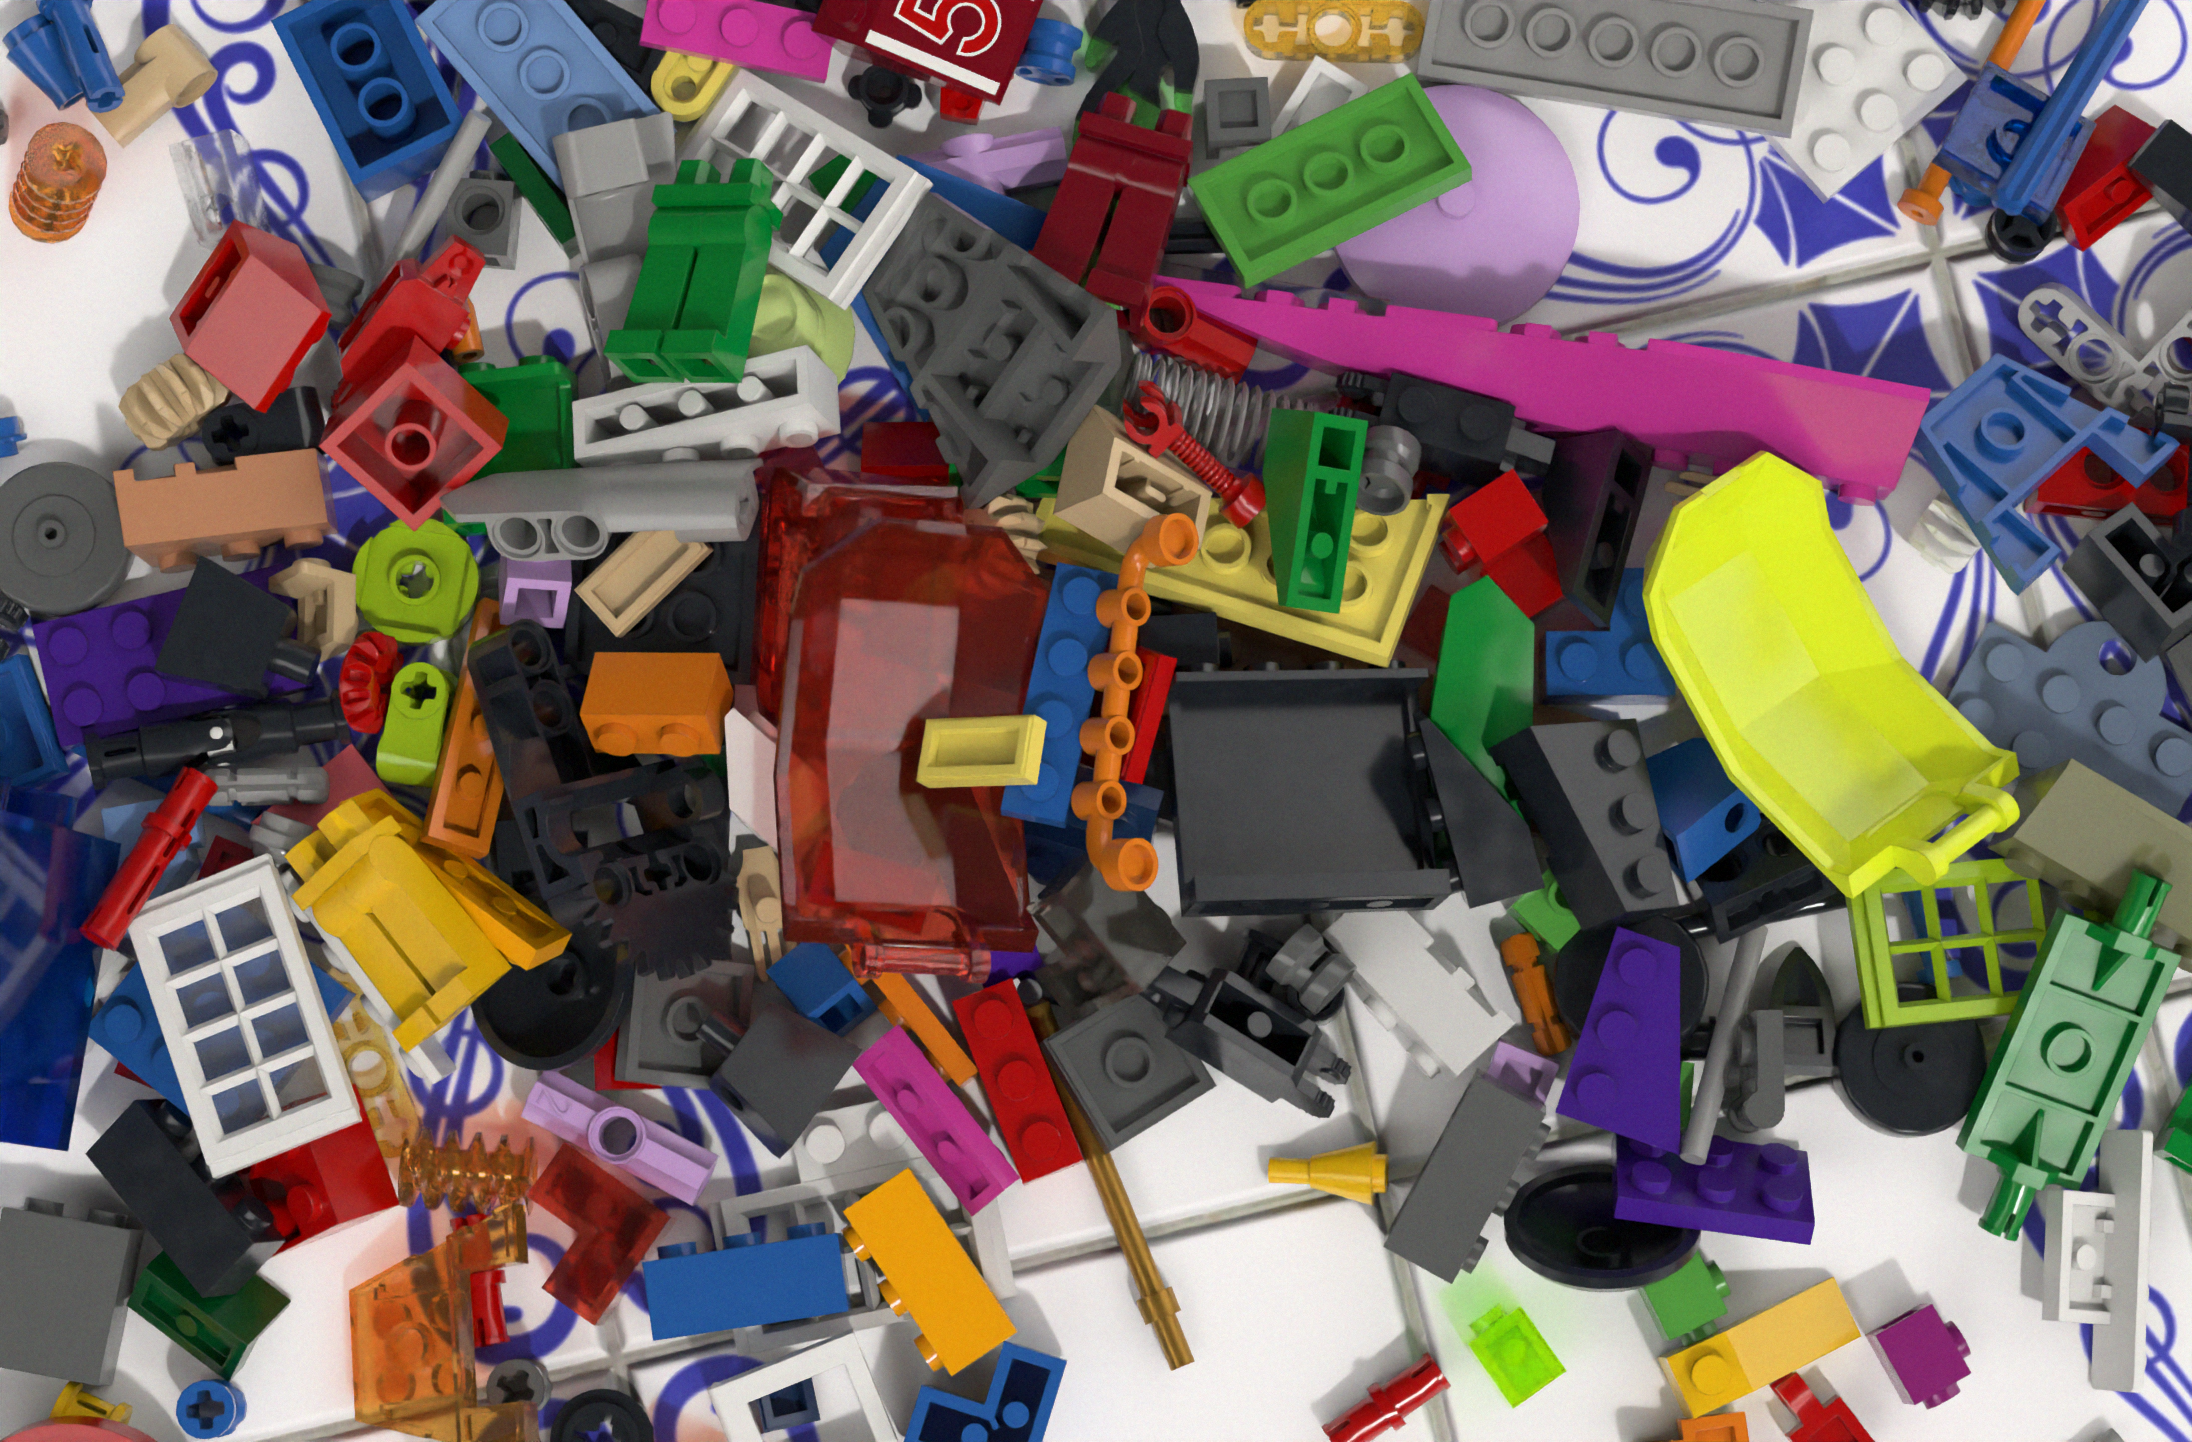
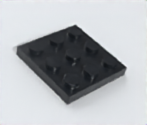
M757 492L759 510L746 541L708 542L714 550L623 638L616 637L574 589L634 532H612L607 546L600 555L586 560H571L572 585L567 608L563 665L570 664L576 674L590 675L595 652L720 653L731 684L756 686L768 494Z

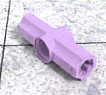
M1060 126L995 138L992 134L988 133L967 134L945 141L938 150L904 155L1004 196L1049 186H1059L1068 165Z
M544 1071L532 1088L521 1114L522 1118L588 1151L603 1162L613 1164L691 1206L696 1204L700 1195L705 1190L720 1158L719 1155L655 1123L637 1111L628 1109L557 1071ZM627 1118L636 1128L637 1138L635 1145L624 1154L614 1155L605 1144L604 1134L606 1128L616 1119Z

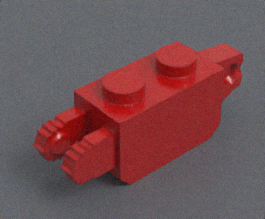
M452 234L423 264L414 258L394 262L337 340L343 377L337 384L338 389H333V395L330 396L332 414L414 335L418 336L438 356L445 347L453 350L461 342L471 324V318L468 317L470 309L467 297L486 263L485 256L480 250L466 242L463 238Z

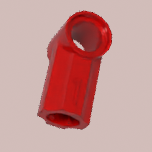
M1170 285L1159 286L1153 290L1141 333L1137 334L1128 331L1133 344L1142 352L1151 355L1164 354L1186 366L1190 365L1192 369L1198 372L1204 369L1209 378L1218 373L1221 384L1232 377L1235 387L1248 368L1258 342L1257 339L1197 311L1194 302L1181 288ZM1151 308H1159L1170 314L1174 321L1173 333L1160 332L1152 325L1149 318V310Z

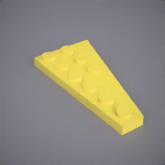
M1427 494V500L1410 499L1404 511L1389 516L1373 515L1355 506L1339 614L1278 605L1266 504L1247 525L1237 529L1218 511L1222 501L1221 498H1211L1201 550L1197 551L1195 557L1188 564L1181 566H1157L1152 569L1147 567L1143 590L1149 595L1203 612H1216V615L1388 669L1450 505V494ZM1042 498L1035 515L1045 521L1038 535V540L1048 548L1037 553V560L1056 566L1057 562L1119 574L1125 554L1054 515L1056 498Z

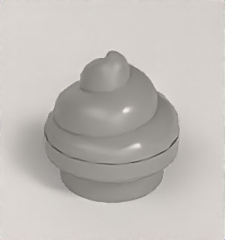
M264 811L259 825L252 824L249 832V839L253 843V855L256 858L266 853L270 854L279 875H282L292 867L284 856L296 844L312 833L313 827Z

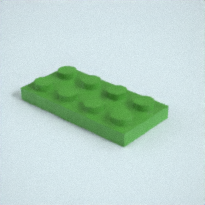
M1411 72L1188 179L1187 185L1189 194L1243 286L1245 289H1248L1471 181L1472 167L1416 77Z

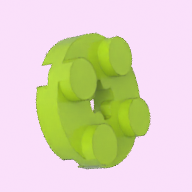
M430 518L415 532L399 519L390 523L391 527L381 530L374 538L371 536L361 546L352 568V574H356V603L364 618L378 632L395 637L397 643L407 646H427L441 640H450L456 637L463 630L464 624L474 614L481 595V569L473 549L455 531L445 526L444 523ZM416 565L426 566V576L434 580L431 590H424L420 598H410L409 589L400 585V579L402 575H412Z

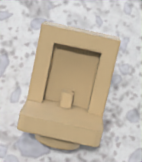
M302 558L295 560L292 566L269 577L268 590L270 592L298 599L297 641L321 649L322 654L319 663L350 649L355 641L359 626V619L356 613V574L333 569L331 564L323 559Z

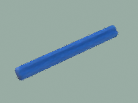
M2150 0L2108 1L1991 194V201L1995 207L2003 209L2007 215L2015 216L2020 214L2023 208L2027 206Z

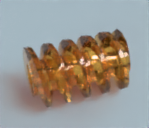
M67 122L47 124L35 132L28 144L24 160L20 165V170L17 173L16 181L9 196L8 210L12 222L23 235L36 242L55 244L68 241L81 232L93 209L107 170V159L103 146L91 132L79 125Z
M424 1127L416 1145L410 1144L408 1138L403 1143L398 1175L399 1205L410 1209L415 1205L421 1193L425 1208L436 1211L440 1208L447 1194L451 1210L455 1213H462L466 1210L473 1195L476 1210L480 1215L491 1213L499 1198L502 1213L506 1217L513 1218L517 1215L523 1201H525L526 1209L530 1216L534 1207L538 1179V1153L534 1136H527L518 1154L512 1152L508 1134H501L494 1151H487L483 1133L476 1131L468 1149H461L456 1129H450L442 1147H437L434 1143L431 1127Z

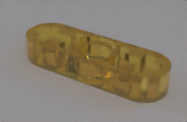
M1258 0L1248 8L1244 16L1242 33L1247 49L1256 57L1264 60L1313 61L1317 55L1327 62L1399 64L1412 59L1418 53L1423 41L1425 24L1421 13L1413 5L1398 0ZM1273 15L1277 16L1278 26L1297 28L1298 15H1308L1305 27L1306 45L1296 44L1298 31H1281L1277 36V42L1265 41L1264 32L1254 30L1253 27L1262 26L1265 16ZM1328 15L1340 16L1349 23L1352 34L1341 45H1326L1316 35L1315 26L1318 21ZM1360 16L1371 17L1368 30H1385L1388 28L1390 19H1400L1402 29L1413 32V34L1404 36L1400 46L1390 45L1389 35L1383 33H1370L1368 39L1369 46H1358L1362 33V20Z
M340 981L356 994L351 1002H360L361 1009L352 1014V1019L358 1033L364 1035L372 1028L375 1036L374 1040L355 1042L341 1053L350 1082L355 1084L351 1076V1066L357 1056L368 1051L381 1055L386 1064V1075L383 1081L371 1089H363L358 1085L357 1088L363 1102V1100L382 1098L396 1087L399 1099L386 1100L394 1118H407L409 1122V1128L401 1132V1139L403 1141L401 1145L395 1147L391 1140H379L377 1138L376 1131L385 1126V1121L379 1107L373 1106L366 1113L382 1156L390 1159L406 1157L412 1154L421 1144L424 1135L422 1117L385 1027L377 1024L364 1009L360 1000V996L363 994L361 988L354 983ZM336 1021L332 1025L337 1044L339 1041L351 1040L346 1026L342 1022Z

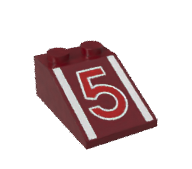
M823 0L811 31L844 56L1000 106L1044 0Z

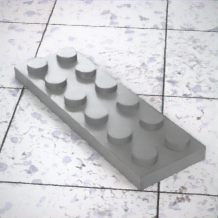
M1430 0L1416 75L1418 80L1449 85H1467L1499 93L1791 139L1814 10L1754 0Z

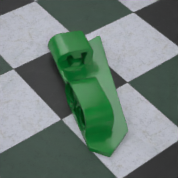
M1485 575L1450 596L1447 619L1443 625L1427 717L1524 820L1516 803L1523 799L1505 764L1503 763L1497 767L1488 748L1529 726H1533L1535 625L1488 575ZM1426 768L1428 793L1430 794L1433 793V789ZM1530 819V820L1526 821V823L1529 825V829H1530V833H1531V819ZM1444 830L1433 833L1436 869H1442L1439 857L1450 855Z

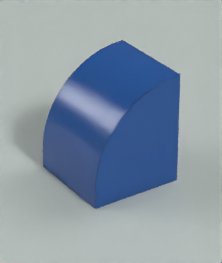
M817 931L813 932L766 970L800 1016L842 1038L879 1009Z

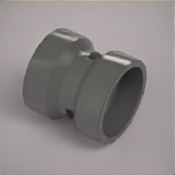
M1388 425L1373 426L1367 429L1356 506L1359 509L1380 516L1396 515L1406 509L1413 490V480L1411 477L1417 472L1422 456V447L1417 438L1411 433L1399 427Z
M1307 923L1285 943L1271 960L1265 971L1280 985L1290 984L1299 992L1300 1003L1316 1015L1344 987L1356 971L1357 966L1344 954H1333L1324 946L1323 936Z

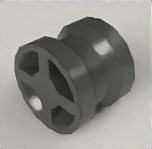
M307 263L332 313L327 328L344 331L354 318L351 312L353 299L362 294L365 281L344 270L322 264Z

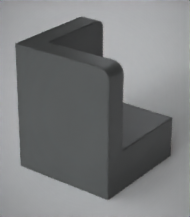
M1268 77L1211 79L1204 81L1202 103L1206 159H1219L1220 147L1256 146L1272 139Z

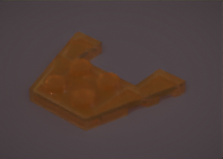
M515 1203L502 1204L491 1211L492 1215L472 1227L463 1226L445 1236L446 1241L422 1255L413 1254L348 1290L355 1421L442 1442H539L537 1402L518 1401L478 1407L470 1274L477 1271L529 1264L525 1205Z

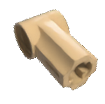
M174 23L159 28L147 37L135 52V62L118 76L125 91L121 105L114 110L104 113L90 111L123 149L172 107H186L202 97L217 79L218 71L181 28Z

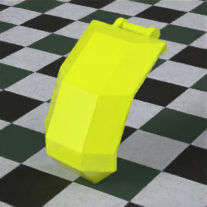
M1760 450L1673 507L1645 556L1642 596L1652 640L1728 778L1846 897L1855 898L1895 867L1903 869L1916 882L1924 886H1930L1947 874L1949 864L1992 831L2001 833L2018 821L2020 810L2017 802L2008 792L2001 790V788L2020 775L2016 752L2000 749L1992 745L1901 656L1831 528L1822 481L1773 454ZM1963 814L1970 815L1935 842H1927Z

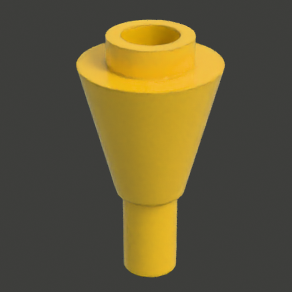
M1375 1141L1311 1155V1158L1270 1157L1268 1181L1269 1183L1310 1184L1311 1188L1374 1206L1376 1193H1387L1389 1157L1388 1154L1377 1153Z

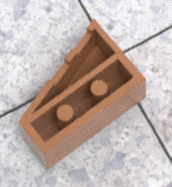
M316 448L235 457L234 464L198 471L195 469L194 462L179 463L173 465L174 475L142 481H135L133 469L112 471L124 547L152 568L159 567L160 573L171 574L193 570L196 568L197 559L200 556L207 558L222 555L224 562H238L257 558L261 555V547L284 543L286 550L310 549L323 544L322 536L339 533L327 459Z

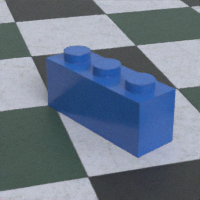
M825 1222L787 1227L788 1240L762 1244L761 1233L753 1232L721 1237L723 1250L697 1254L696 1241L657 1247L658 1260L642 1262L653 1341L853 1311L842 1233L826 1234Z

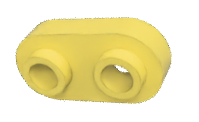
M667 51L651 78V91L656 105L662 113H671L673 120L682 122L696 120L712 104L736 68V65ZM681 83H691L696 87V91L691 98L680 100L673 95L675 88Z

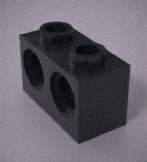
M1763 812L1760 813L1761 822L1757 830L1689 883L1685 882L1688 893L1719 945L1836 893L1835 885Z

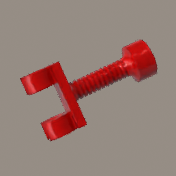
M1148 380L1137 381L1138 387L1144 393L1150 395L1139 397L1140 403L1150 412L1139 413L1133 409L1132 404L1124 397L1122 398L1124 424L1129 437L1138 443L1147 444V451L1156 459L1166 449L1172 451V454L1177 455L1181 462L1186 464L1188 468H1191L1193 472H1196L1198 477L1201 476L1200 478L1203 481L1205 480V483L1210 485L1212 489H1215L1216 493H1219L1222 501L1218 511L1237 529L1247 525L1266 504L1264 483L1252 473L1239 478L1234 476L1232 472H1229L1228 468H1225L1222 463L1220 464L1218 459L1215 460V457L1209 451H1206L1204 447H1201L1200 443H1196V440L1190 434H1187L1184 430L1181 407L1173 400L1166 404L1161 388L1154 382Z

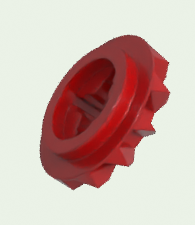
M366 631L358 636L347 652L340 670L338 688L340 704L349 726L360 733L378 734L382 727L385 726L391 697V686L395 675L401 670L404 663L403 654L397 652L398 646L395 637L384 635L383 632Z

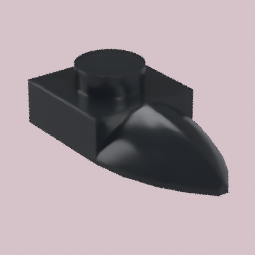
M1795 947L1784 959L1777 971L1768 1010H1783L1784 1075L1831 1077L1836 1067L1833 1050L1836 1030L1830 989L1814 960L1802 947Z

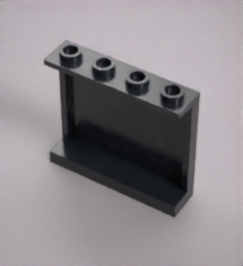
M1391 660L1388 669L1370 664L1368 669H1344L1342 662L1322 661L1306 666L1305 670H1282V666L1279 663L1259 662L1245 666L1243 671H1219V666L1216 664L1196 663L1182 667L1180 672H1176L1173 675L1163 713L1181 918L1434 910L1451 895L1449 869H1436L1433 832L1423 801V795L1429 794L1426 768L1416 771L1406 739V733L1416 731L1412 713L1420 711L1418 688L1429 678L1428 668H1406L1404 661Z

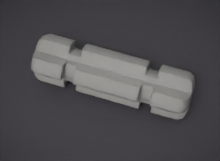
M290 767L238 769L237 774L230 772V769H208L203 773L212 779L219 788L208 804L210 806H233L234 800L241 802L242 806L292 805L294 799H298L302 804H323L327 802L330 792L328 772L321 767H299L297 773L290 771Z

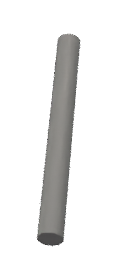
M473 109L468 111L364 303L395 261L409 258L417 260L492 123L491 119L486 115Z
M1765 925L1739 936L1680 1153V1158L1691 1164L1703 1165L1706 1162L1737 1047V1029L1739 1025H1743L1768 933V928Z

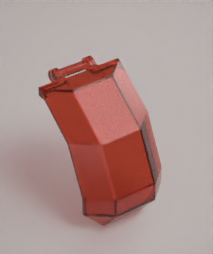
M879 516L800 570L788 619L773 771L783 938L785 942L848 944L851 949L852 969L856 978L879 979L882 972L955 975L959 976L960 980L965 983H985L991 969L990 951L1033 953L1039 930L1032 918L1030 907L1024 820L1001 815L1000 808L1006 786L928 788L916 781L926 719L1022 715L1034 666L1036 639L1049 592L1003 527ZM883 944L953 947V949L884 946Z

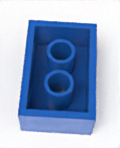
M311 0L271 20L354 187L366 204L438 168L464 118L404 0Z

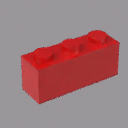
M1010 978L952 1001L1023 1185L1026 1186L1084 1163L1081 1151L1013 979Z

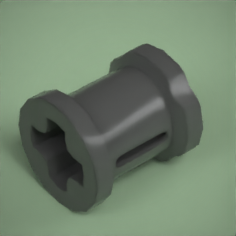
M529 1358L506 1360L497 1365L488 1377L486 1385L487 1399L492 1408L502 1416L510 1418L526 1417L533 1412L541 1411L547 1405L552 1395L553 1384L549 1379L547 1368L537 1360ZM527 1372L529 1377L526 1385L534 1390L533 1398L520 1399L514 1404L510 1401L513 1396V1390L505 1385L508 1377H518Z

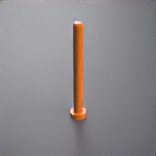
M2046 0L2017 1L1917 188L1905 189L1899 199L1897 207L1907 217L1925 225L1933 226L1937 224L1944 211L1943 205L1938 200L1953 172L1936 163L1935 160L1980 76L1982 75L1999 86L2002 84Z

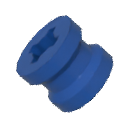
M1036 18L1014 73L1025 80L1038 84L1059 87L1072 85L1076 73L1072 57L1073 53L1081 48L1083 32L1079 28L1061 21Z

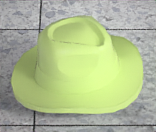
M767 265L747 359L808 345L836 374L839 385L847 374L854 353L856 331L850 306L845 311L772 265ZM705 359L706 364L713 365L708 359Z

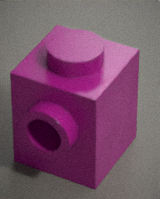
M1920 1303L1865 1334L1903 1404L1916 1405L1923 1402L1927 1410L1934 1408L1958 1395L1961 1390L1957 1381L1972 1374L1964 1358L1971 1355L1965 1338L1953 1321L1950 1320L1945 1324L1942 1322L1933 1304Z

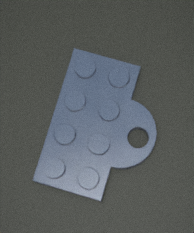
M1991 621L1984 626L1945 699L1992 745L2000 749L2016 752L2020 775L2011 781L2013 784L2017 785L2019 781L2072 758L2175 819L2178 817L2192 791V733L2159 715L2165 702L2167 687L2166 674L2159 655L2145 663L2108 621H2091L2077 625L2057 637L2045 651ZM2115 641L2128 649L2131 656V665L2126 674L2113 675L2103 669L2099 661V651L2103 643Z

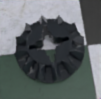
M594 1389L575 1396L562 1407L553 1422L550 1442H585V1438L576 1436V1432L599 1431L602 1423L607 1421L609 1413L613 1414L610 1422L613 1425L612 1436L620 1439L621 1442H654V1427L642 1405L619 1390Z

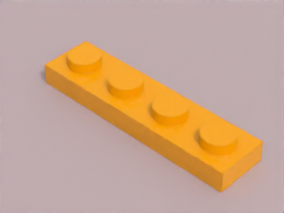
M377 787L339 803L340 806L353 798L373 825L391 814L403 829L395 837L402 839L415 851L506 961L521 966L528 971L563 953L572 935L571 932L470 856L421 842L420 837L424 822Z

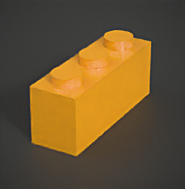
M909 1167L843 1211L850 1224L841 1230L842 1234L862 1263L870 1257L874 1258L886 1279L877 1284V1287L897 1317L909 1311L922 1331V1334L914 1338L913 1341L934 1372L945 1366L952 1377L1019 1332Z

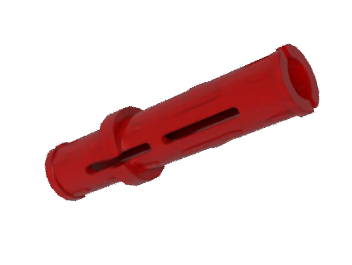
M184 766L156 811L146 814L141 822V827L144 830L138 837L136 844L104 890L93 911L90 912L85 922L79 928V931L87 939L104 949H110L114 952L117 950L127 929L136 915L139 914L171 860L174 859L178 851H185L191 843L192 836L189 833L195 826L204 808L207 807L212 797L217 793L218 785L205 774Z

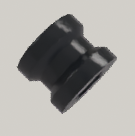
M2050 203L2039 223L2023 213L2011 216L2007 215L2003 209L1997 208L1991 214L1985 226V241L1989 251L1998 260L2008 264L2022 265L2033 261L2053 240L2057 230V216ZM2019 235L2021 237H2027V240L2025 241V239H2018L2014 236Z

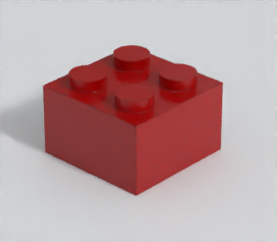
M414 335L328 418L319 447L415 532L441 507L439 497L463 486L503 448L509 419L418 336Z

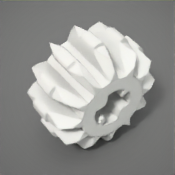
M1944 488L1910 531L1909 543L1921 552L1920 556L1932 566H1939L1949 575L1960 572L1982 547Z

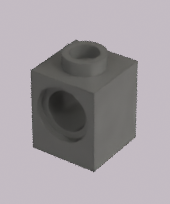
M473 170L469 172V178H461L449 200L445 241L452 234H455L476 247L485 256L486 263L483 268L516 270L522 195L515 182L507 181V176L500 172ZM490 205L499 209V217L490 228L475 230L469 227V219L472 213L479 207Z

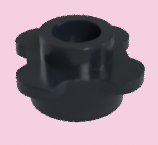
M875 65L869 66L862 75L853 76L848 83L849 96L853 100L862 103L868 112L869 124L877 129L889 128L895 116L905 109L914 110L918 108L922 102L921 88L917 84L910 83L906 75ZM888 87L891 90L890 96H880V89Z

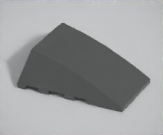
M927 192L862 290L895 360L905 362L914 380L909 389L919 409H928L940 433L935 442L945 463L955 464L964 485L959 491L968 509L980 508L1054 463L1122 366L1115 309L934 192Z

